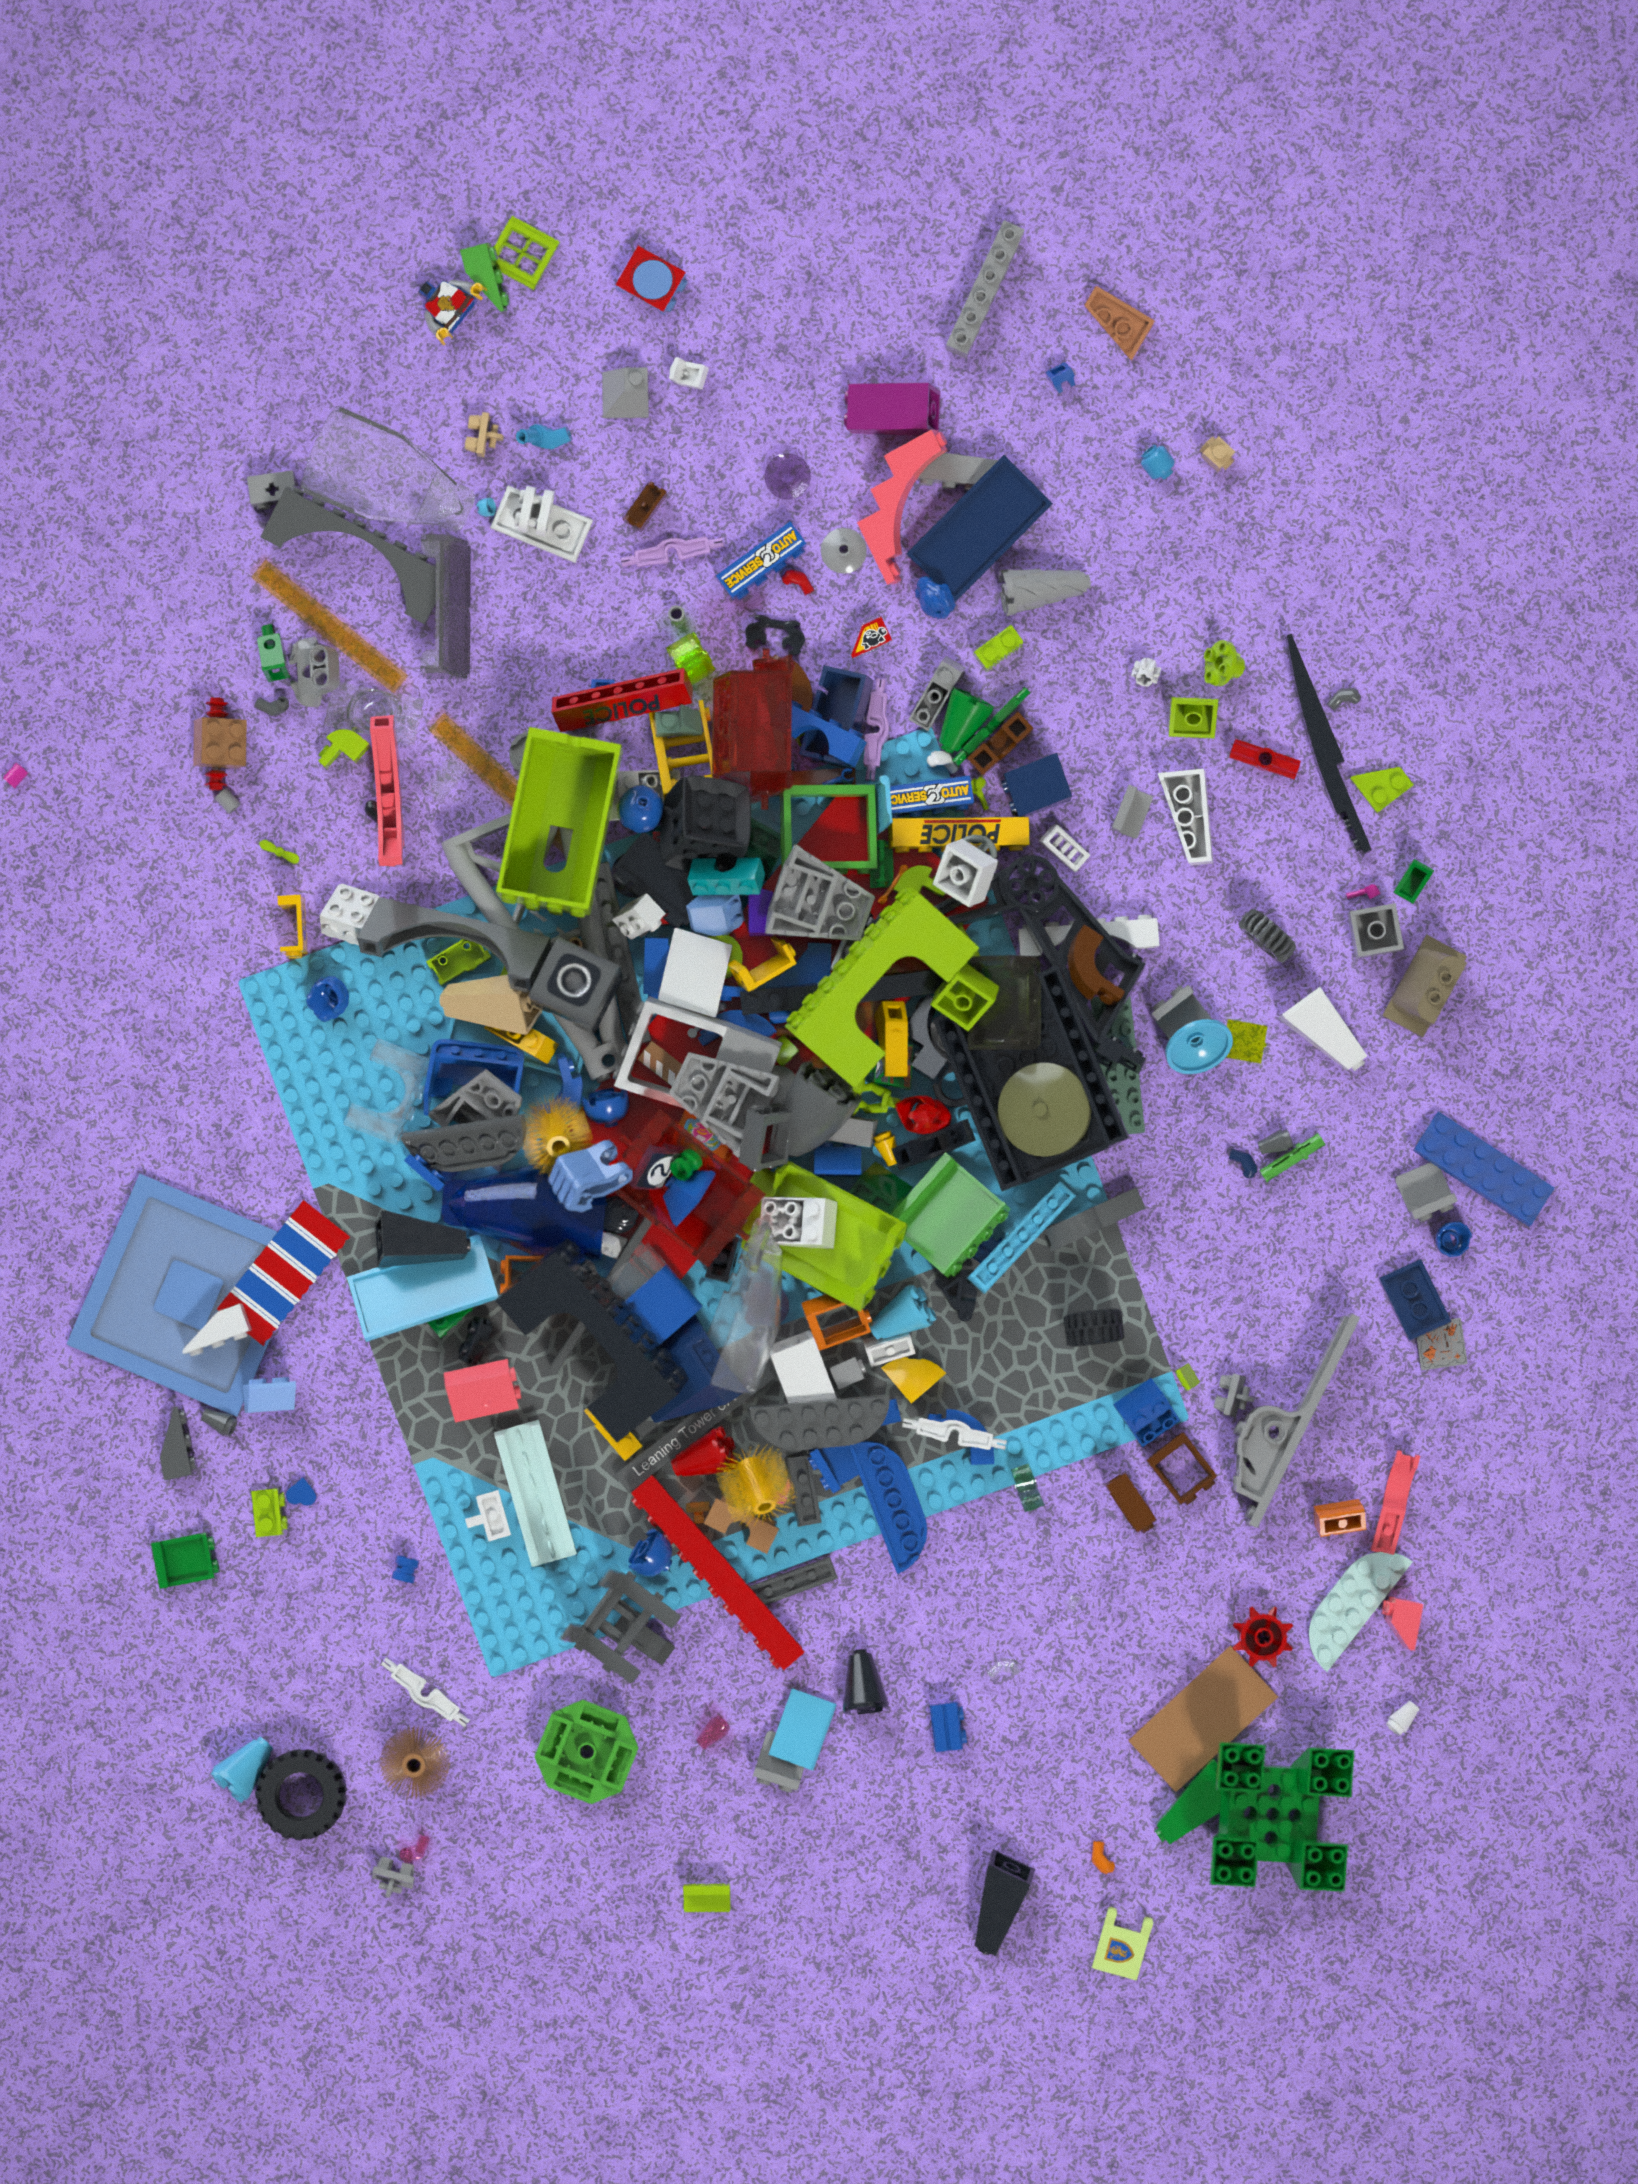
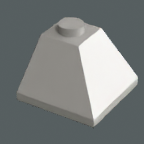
M647 367L621 368L602 372L603 418H649Z

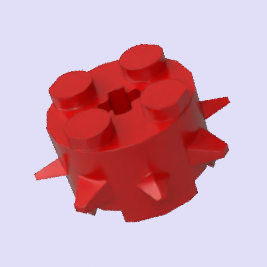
M1253 1606L1249 1607V1617L1243 1623L1233 1624V1627L1239 1631V1642L1233 1646V1650H1244L1249 1655L1250 1667H1253L1258 1660L1268 1661L1273 1667H1276L1277 1656L1282 1651L1293 1650V1647L1287 1643L1286 1634L1293 1627V1624L1282 1623L1276 1618V1607H1273L1267 1614L1258 1613ZM1265 1630L1268 1640H1263V1643H1259L1260 1639L1257 1635Z

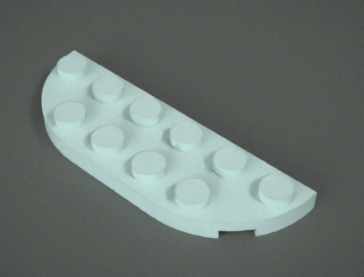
M1375 1552L1359 1558L1344 1572L1315 1610L1309 1626L1311 1651L1318 1664L1326 1672L1332 1667L1413 1561L1397 1553L1391 1555L1384 1552Z

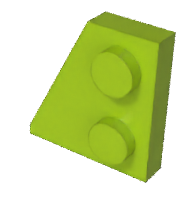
M1400 767L1354 775L1350 778L1376 813L1380 812L1414 785Z

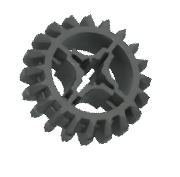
M1251 909L1241 918L1242 920L1239 922L1241 931L1269 956L1283 963L1292 956L1296 949L1294 941L1263 913Z

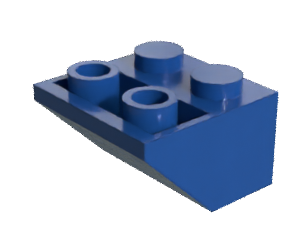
M1152 1378L1113 1404L1142 1448L1180 1422L1170 1403Z

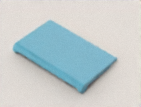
M883 775L874 784L876 836L892 823L890 781L886 775Z
M792 1688L768 1755L814 1771L837 1704Z

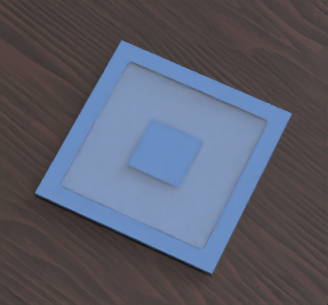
M139 1174L66 1345L238 1417L244 1403L243 1385H248L249 1380L254 1379L271 1337L265 1341L264 1346L249 1334H247V1337L236 1341L232 1337L225 1340V1345L214 1349L209 1345L203 1348V1353L192 1357L190 1353L183 1354L182 1350L212 1317L219 1312L217 1310L218 1306L277 1234V1231L143 1174Z

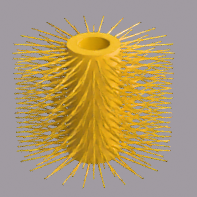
M553 1095L552 1104L549 1098L551 1113L547 1114L542 1103L543 1109L540 1110V1116L535 1115L538 1119L533 1120L532 1118L526 1124L527 1131L525 1133H528V1136L523 1140V1143H526L525 1146L524 1144L522 1146L524 1147L523 1151L526 1149V1152L527 1150L530 1152L531 1150L533 1156L534 1154L539 1155L537 1156L538 1159L544 1157L541 1162L542 1164L544 1163L543 1161L548 1159L550 1162L549 1166L551 1165L550 1160H553V1165V1162L555 1164L559 1156L572 1152V1149L574 1152L580 1151L582 1147L584 1149V1146L590 1145L588 1143L581 1144L588 1142L584 1138L590 1139L582 1137V1134L587 1136L590 1129L586 1131L589 1126L586 1123L588 1121L585 1120V1123L581 1122L577 1114L574 1117L573 1114L575 1112L568 1111L572 1110L571 1107L569 1109L566 1108L567 1110L562 1112L564 1108L562 1105L558 1111L557 1102L554 1113Z
M753 1454V1457L748 1455V1458L741 1459V1462L736 1460L735 1462L738 1464L729 1465L731 1467L728 1468H737L725 1471L729 1472L727 1473L729 1477L720 1476V1478H727L729 1481L725 1484V1487L729 1486L728 1488H730L728 1490L733 1497L729 1501L734 1500L733 1502L735 1503L733 1504H736L733 1505L736 1506L733 1507L734 1509L737 1508L740 1512L748 1509V1513L745 1516L754 1512L750 1516L753 1517L754 1514L755 1516L758 1514L759 1518L760 1514H763L764 1518L765 1513H773L771 1510H778L775 1507L784 1506L782 1504H786L777 1502L788 1500L785 1499L786 1496L784 1494H790V1492L787 1493L784 1490V1487L788 1485L786 1484L788 1482H785L784 1479H786V1473H789L783 1472V1468L779 1469L780 1467L778 1466L780 1465L775 1464L778 1461L774 1462L773 1459H769L765 1462L767 1460L765 1458L768 1455L763 1457L764 1460L760 1459L762 1457L761 1454L758 1458L755 1457V1454Z

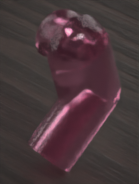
M420 1834L416 1845L400 1850V1859L404 1862L422 1859L431 1838Z

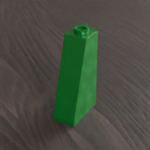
M1214 1758L1202 1768L1155 1823L1158 1827L1155 1832L1161 1842L1166 1840L1169 1845L1220 1812L1222 1790H1216L1218 1764Z

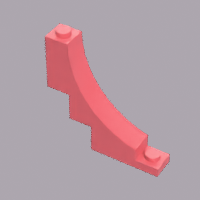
M930 430L884 455L894 476L870 489L880 510L857 522L887 585H893L901 581L899 576L901 571L896 562H892V559L902 554L900 526L908 494L926 467L948 451L945 446L947 440L943 433L938 430Z

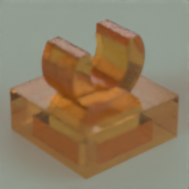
M710 1501L686 1503V1513L694 1512V1524L704 1523L703 1511H710Z

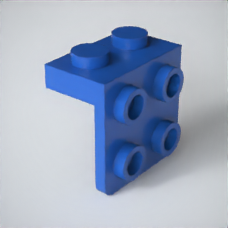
M849 1446L808 1450L811 1457L807 1459L814 1471L816 1469L820 1470L822 1477L819 1480L825 1490L831 1489L832 1493H835L841 1489L840 1486L859 1475Z

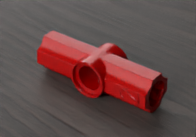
M1238 739L1234 740L1229 755L1230 759L1295 780L1301 763L1300 760L1274 752L1270 748H1262ZM1259 755H1269L1271 763L1269 765L1261 764L1259 762Z

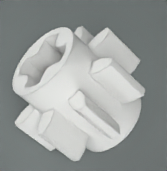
M1144 658L1140 662L1135 661L1131 677H1136L1137 684L1148 687L1152 682L1157 684L1161 668L1157 667L1155 660Z

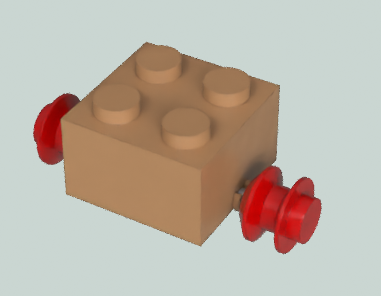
M213 697L210 698V702H206L210 706V711L205 713L208 717L194 720L193 766L211 767L212 770L204 774L209 777V782L204 784V786H209L210 791H223V787L227 786V784L223 783V778L228 776V774L222 771L221 768H241L246 766L247 720L225 719L229 713L224 711V706L229 705V703L224 702V698Z

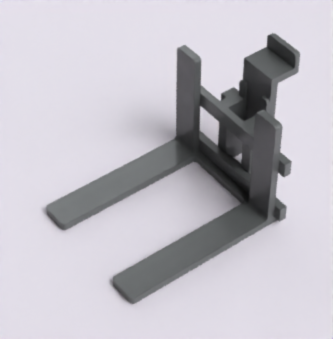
M609 1569L599 1583L601 1587L608 1588L609 1590L583 1625L570 1623L559 1639L563 1642L576 1643L574 1647L582 1652L585 1649L604 1664L601 1668L610 1673L613 1670L627 1682L633 1684L640 1675L641 1670L622 1657L624 1652L633 1645L650 1659L663 1665L675 1649V1646L646 1625L650 1621L651 1615H653L669 1628H674L681 1615L662 1602L665 1598L658 1592L653 1595L635 1582L634 1579L637 1576L632 1572L628 1571L625 1574L621 1571ZM625 1594L644 1608L641 1613L623 1601L621 1597ZM613 1609L622 1615L615 1625L606 1620ZM598 1629L618 1644L615 1650L594 1636Z

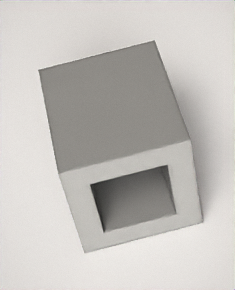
M855 1357L829 1368L838 1389L864 1379L863 1374L866 1373L862 1360L857 1361Z

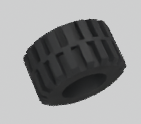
M1117 1308L1077 1312L1063 1317L1068 1346L1078 1347L1118 1342L1125 1338L1122 1311Z

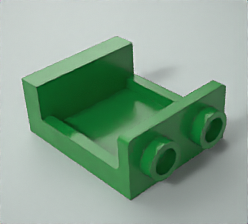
M208 1532L151 1543L159 1589L217 1578L216 1573L220 1572L218 1560L213 1559L212 1550H215V1541L213 1536H209Z

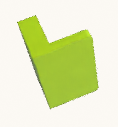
M730 1884L683 1885L684 1912H730Z

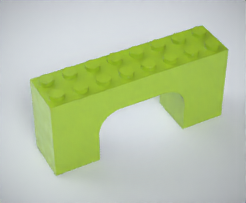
M909 886L907 889L903 888L896 895V901L892 906H887L880 913L881 918L876 924L872 923L865 930V936L861 941H856L849 948L850 953L845 959L841 958L833 967L834 971L829 977L825 976L817 985L819 988L814 994L806 996L802 1002L803 1006L798 1012L794 1011L786 1020L787 1024L785 1027L854 1088L886 1054L858 1028L855 1021L857 1004L886 970L899 958L914 956L918 957L938 976L949 983L979 949L973 941L931 903Z

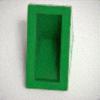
M1413 859L1393 893L1414 904L1434 870Z

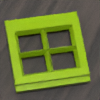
M511 216L494 247L498 256L504 246L519 253V256L514 265L498 257V260H495L497 269H500L502 274L534 290L558 248L560 241ZM512 231L528 239L522 250L507 242ZM532 241L547 249L541 260L526 252ZM523 256L539 264L533 275L518 268Z

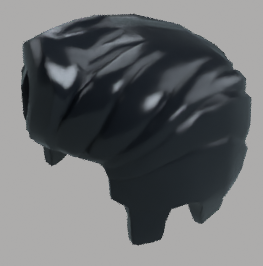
M622 1195L608 1197L601 1201L597 1208V1222L605 1232L612 1234L624 1233L636 1224L639 1216V1207L632 1200Z

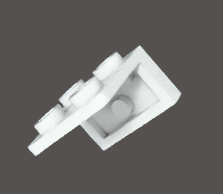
M339 884L319 915L321 933L328 937L344 940L350 944L359 945L357 937L379 895L345 884Z

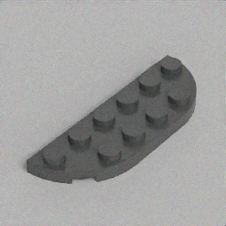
M520 1114L407 1132L400 1138L414 1157L418 1154L427 1163L431 1164V1168L445 1172H456L500 1165L511 1160L523 1146L527 1129L524 1115Z
M889 1394L749 1407L754 1426L761 1436L771 1444L782 1449L807 1450L849 1446L866 1440L880 1428L888 1412Z

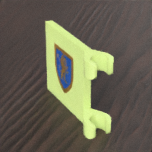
M1108 1907L1092 1968L1137 1981L1152 1930L1153 1919L1145 1917L1141 1931H1133L1115 1926L1117 1909Z

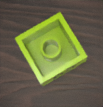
M965 963L949 983L944 980L937 988L931 1006L969 1031L994 1003L999 986Z

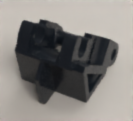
M973 1269L960 1270L956 1276H952L950 1279L943 1274L935 1280V1284L940 1289V1292L954 1310H958V1318L963 1322H967L972 1318L976 1305L978 1289H976L974 1284H968L966 1281L967 1276L974 1271Z

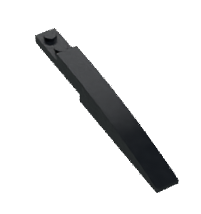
M1288 634L1285 638L1288 658L1309 746L1335 816L1344 813L1345 817L1342 818L1346 830H1351L1354 838L1351 839L1355 852L1360 851L1362 856L1371 852L1372 849L1337 767L1343 764L1345 760L1292 634Z
M931 969L883 974L859 1003L935 993L944 979ZM818 983L755 989L750 992L747 990L740 991L742 1015L799 1010L803 1006L802 1002L809 994L813 995L819 988L817 986Z

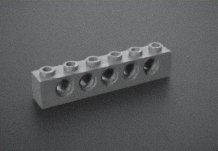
M1005 220L1003 221L947 341L946 350L967 359L1020 245L1025 229Z

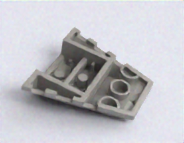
M795 844L782 866L768 908L765 933L860 941L875 896Z
M689 1052L669 1094L690 1114L697 1117L706 1129L711 1130L718 1137L717 1139L722 1144H726L733 1151V1154L739 1158L747 1110L772 1105L777 1094L780 1076Z
M485 1069L431 1110L428 1116L441 1127L448 1126L453 1120L458 1124L514 1116L518 1115L523 1098ZM503 1164L495 1165L492 1167L496 1169L498 1172H500L502 1170Z

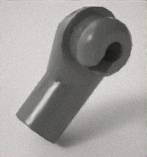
M1355 688L1339 689L1326 705L1335 712L1342 702L1359 703L1361 695Z
M280 696L277 700L268 702L259 697L254 707L270 716H276L284 713L289 708V700L284 696Z

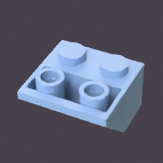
M289 1377L272 1378V1383H266V1379L249 1380L248 1385H243L245 1413L294 1410L296 1381L290 1382Z

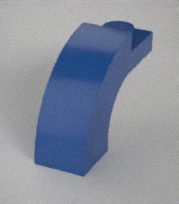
M731 1010L717 1014L715 1017L766 1037H771L777 1033L775 1028L758 1014L742 1015V1010ZM703 1029L699 1032L701 1036L698 1037V1040L705 1047L721 1035Z

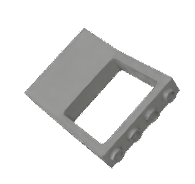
M648 997L645 1002L641 1001L637 1010V1015H640L638 1023H633L630 1029L629 1036L632 1039L629 1045L625 1044L621 1053V1057L624 1060L622 1066L617 1065L613 1078L616 1079L614 1086L684 1108L669 1094L670 1088L647 1082L631 1075L653 1014L662 1015L722 1035L723 1040L716 1059L771 1073L782 1042L731 1022Z

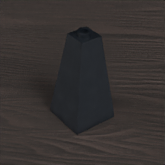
M381 1211L375 1221L378 1268L463 1260L468 1254L467 1252L471 1250L470 1238H466V1231L389 1211Z
M994 1849L991 1852L986 1870L974 1946L983 1954L996 1956L1031 1887L1035 1869Z

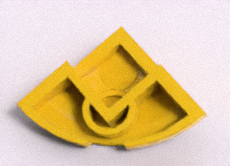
M908 1357L899 1358L881 1368L910 1403H913L946 1374L938 1365L923 1358L921 1360L909 1359Z

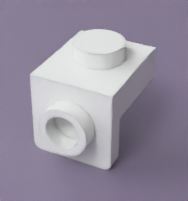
M675 357L670 367L669 379L681 386L703 390L709 368L705 365L686 362L681 358Z

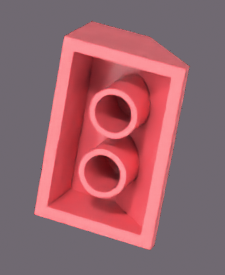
M1389 1596L1388 1601L1384 1600L1381 1614L1385 1615V1621L1401 1645L1415 1651L1424 1604Z

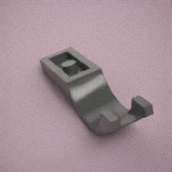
M1135 1187L1045 1229L1042 1235L1047 1234L1052 1245L1049 1250L1053 1252L1146 1209Z

